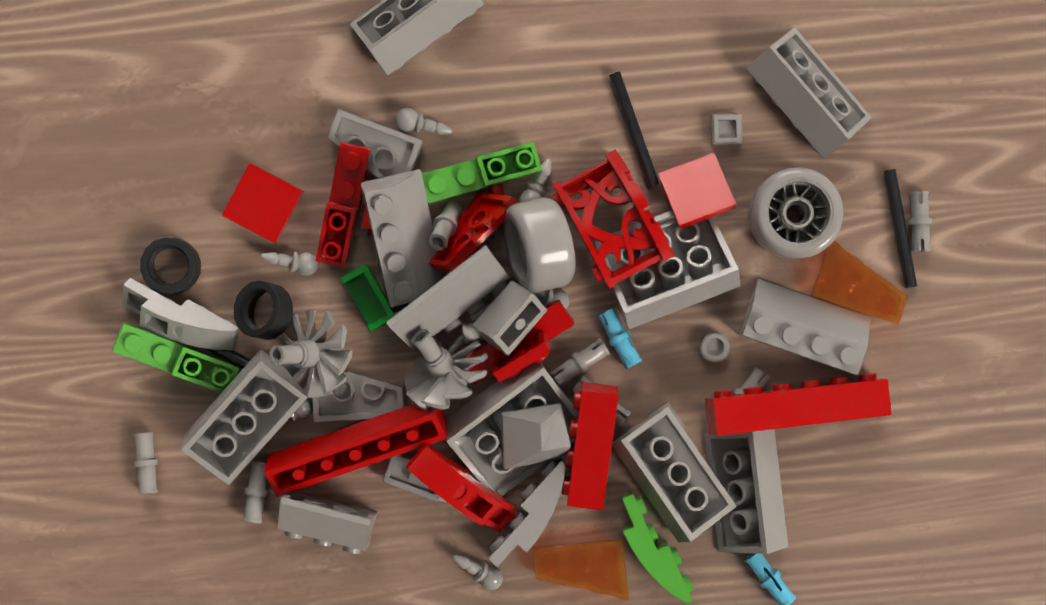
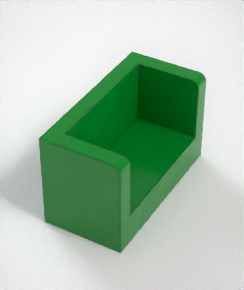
M365 264L340 278L341 283L347 287L366 320L369 332H373L386 325V322L397 314L394 307H390L386 294L370 265Z

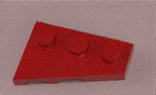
M477 192L458 219L457 230L454 235L450 236L447 247H444V250H437L429 264L436 271L451 273L464 263L507 218V209L519 202L513 196Z

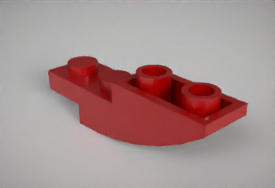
M340 142L330 197L326 203L315 260L317 262L346 267L363 200L360 183L367 181L366 173L371 148Z
M426 443L406 465L407 469L432 491L481 526L486 524L498 533H501L519 512L515 504L474 479L468 470Z

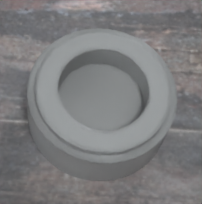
M711 332L700 340L699 351L707 361L720 362L728 356L730 343L723 334Z

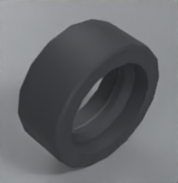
M164 237L153 241L145 248L140 260V271L143 280L151 289L164 294H179L188 291L197 282L201 273V260L198 252L190 243L178 238ZM168 248L181 251L188 261V271L185 277L173 284L161 281L153 269L156 256L162 250Z
M261 280L250 282L243 287L237 295L234 304V320L237 327H239L238 329L245 335L264 340L275 339L283 334L289 326L293 315V302L289 293L282 286ZM269 293L273 301V312L267 324L259 328L254 320L255 304L260 296Z

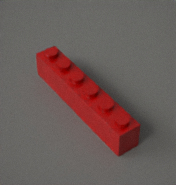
M876 373L858 375V380L848 381V376L829 378L830 384L820 385L819 380L801 381V387L791 388L790 383L772 385L773 390L762 391L761 386L743 388L744 394L733 395L732 390L714 391V397L705 398L708 434L722 436L892 415L888 379L877 378Z
M411 404L268 454L264 473L276 497L421 448L425 443L429 445L447 439V420L442 409L430 406L427 411H424L417 405Z

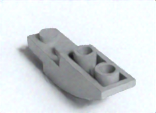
M132 278L123 284L122 305L140 315V327L169 340L199 348L233 350L236 347L239 327L208 311L205 307L189 299L180 306L173 300L165 298Z
M562 459L558 460L557 463L553 460L550 461L541 471L544 477L537 485L531 482L520 495L523 498L520 506L527 513L523 515L520 512L509 524L512 530L505 537L499 535L489 546L492 552L489 554L488 559L497 567L517 545L527 553L544 531L555 510L564 482L566 464Z

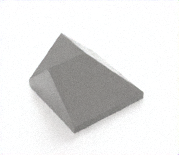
M559 403L501 413L504 469L563 459L570 449L569 436Z

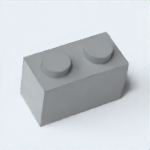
M511 280L472 326L487 343L504 354L509 355L547 312V309L533 292Z

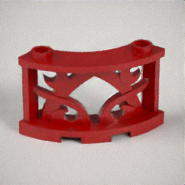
M616 149L605 154L607 160L562 184H559L558 181L552 183L556 190V193L552 195L554 201L558 203L562 210L565 209L595 263L590 267L598 283L604 280L609 289L615 287L614 284L662 259L665 262L675 256L659 222L655 221L650 210L645 211L644 208L648 207L649 204L638 184L634 183L628 167ZM591 188L593 191L590 194L586 189ZM616 188L622 190L621 194L617 197L610 196L605 192L608 189L612 194V191ZM577 194L582 195L580 200L574 201L571 199V197ZM600 198L612 205L621 206L629 203L633 205L626 212L622 220L621 230L623 236L611 234L593 226L594 212ZM584 209L582 223L575 210ZM632 221L639 222L641 224L640 229H632L634 237H629V223ZM589 237L603 243L599 247L598 252ZM655 248V250L637 259L634 258L633 250ZM620 249H626L630 263L611 272L605 262L606 256L608 254L615 255L618 264L621 259Z

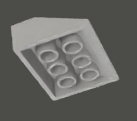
M672 210L653 217L656 222H659L675 256L665 262L662 259L614 284L615 287L612 288V291L628 330L741 287L739 268L714 217L681 229L678 227ZM640 223L628 227L629 237H634L632 229L639 230L641 227ZM619 230V231H616V232H614V233H611V234L623 236V235H622V230ZM593 240L596 250L598 252L599 247L603 243L597 240ZM655 248L633 250L634 258L637 259L655 250ZM620 249L621 259L618 264L615 255L608 254L606 256L605 262L611 272L630 263L626 249Z
M484 246L386 323L413 351H416L418 348L412 343V337L415 333L427 329L434 341L437 342L435 336L445 330L448 334L461 324L458 319L467 311L472 315L485 304L482 299L490 293L494 297L501 293L508 285L506 281L510 277L487 246Z
M531 363L523 368V371L513 379L507 378L500 383L497 380L446 419L447 439L445 441L482 484L503 496L547 462L504 469L501 413L559 403L569 436L571 420H577L578 411L573 409V404L542 363ZM569 438L570 445L574 442V438Z

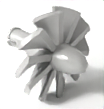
M317 310L306 311L308 321L306 335L301 329L298 314L293 315L291 331L298 337V341L293 342L283 333L280 335L282 346H273L269 353L270 361L274 365H282L308 395V398L332 395V391L342 385L347 379L343 371L352 358V350H342L346 341L347 329L345 325H342L328 340H325L327 331L335 324L333 315L329 311H325L322 326L318 333L315 326Z
M427 329L415 333L412 337V343L418 348L423 358L418 356L415 359L412 375H405L404 378L407 389L406 394L413 403L424 411H427L430 406L444 410L449 408L450 399L461 400L470 396L473 392L467 387V382L479 380L487 374L486 370L466 371L488 358L486 352L480 356L468 358L480 346L478 341L473 342L456 353L459 345L465 339L464 335H460L447 351L442 347L443 342L438 341L436 343Z

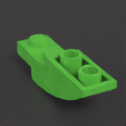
M533 141L479 156L474 160L423 173L422 179L429 205L482 191L493 185L514 181L540 172L542 168Z
M125 322L122 323L111 349L112 352L167 371L173 376L220 393L236 377L239 370L238 366L189 345L169 340Z
M632 491L620 495L632 521L631 524L621 528L639 561L649 574L671 594L685 603L692 602L689 593L694 591L688 575L682 576L677 565L681 564L682 561L676 547L670 548L666 541L655 545L654 542L658 541L659 538L653 524L646 525L642 514L647 513L641 496L635 498Z

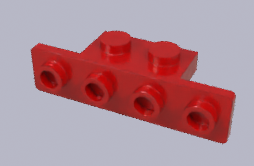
M556 300L546 306L547 312L509 355L504 354L489 343L474 350L468 358L480 356L485 352L488 358L466 370L487 371L484 378L472 383L476 385L491 375H494L500 383L507 378L513 379L523 371V368L531 363L538 364L542 362L551 352L550 340L574 326L573 318L561 301Z

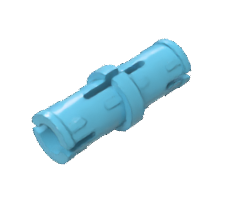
M615 308L599 315L598 319L610 339L608 342L611 347L614 346L625 370L643 361L630 339L632 336L630 331L625 330Z
M750 553L744 559L745 563L749 565L759 578L760 586L763 589L766 588L779 605H790L796 599V596L793 595L780 578L781 573L779 570L773 569L763 554Z

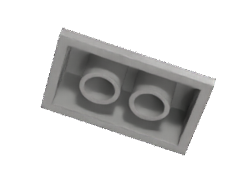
M293 491L281 497L277 529L285 531L284 535L287 537L302 539V536L314 538L313 542L318 545L331 546L332 543L342 545L343 550L346 552L360 554L361 550L366 551L369 547L377 512Z

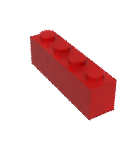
M582 382L581 391H575L573 409L578 410L577 420H571L569 438H574L573 449H569L566 456V467H571L570 478L564 477L562 495L567 496V506L595 510L604 509L619 397L618 386Z

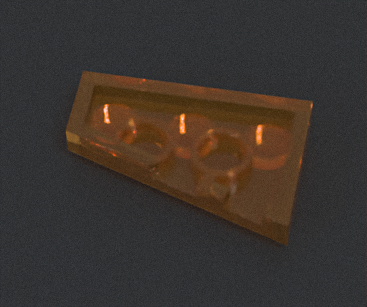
M833 241L826 249L811 296L893 324H899L908 295L880 274L875 273L863 264L860 259L843 249L836 241Z
M623 539L533 547L536 579L569 587L582 588L598 594L603 593L629 601Z

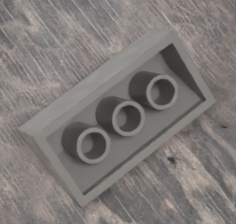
M382 0L350 23V26L384 72L389 75L393 71L400 69L413 56L426 50L439 37L449 33L462 20L472 16L484 3L482 0Z
M795 27L746 67L751 73L753 80L764 88L770 95L772 102L781 108L790 119L791 124L810 142L812 149L819 153L823 159L846 143L872 118Z
M420 169L360 183L385 294L390 307L415 301L443 279V273L436 271L429 264L437 250L431 248L428 243L433 226Z
M757 279L738 335L831 368L858 375L868 348L871 318Z
M260 349L183 435L181 451L230 485L308 398V395L282 365H274L270 361L269 355Z
M668 406L632 427L612 442V447L678 543L693 541L737 507Z
M775 430L722 436L705 433L708 465L737 506L715 523L718 551L722 553L769 554L789 547Z

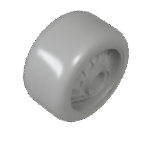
M801 167L787 168L765 179L755 190L748 211L750 229L756 241L769 253L791 260L814 256L829 247L840 232L844 216L843 202L835 185L823 174ZM789 207H795L799 210L800 219L797 223L788 220L786 212Z
M544 197L511 205L506 211L507 218L503 221V234L509 263L518 284L533 293L567 285L575 274V252L567 220L558 203L551 198Z

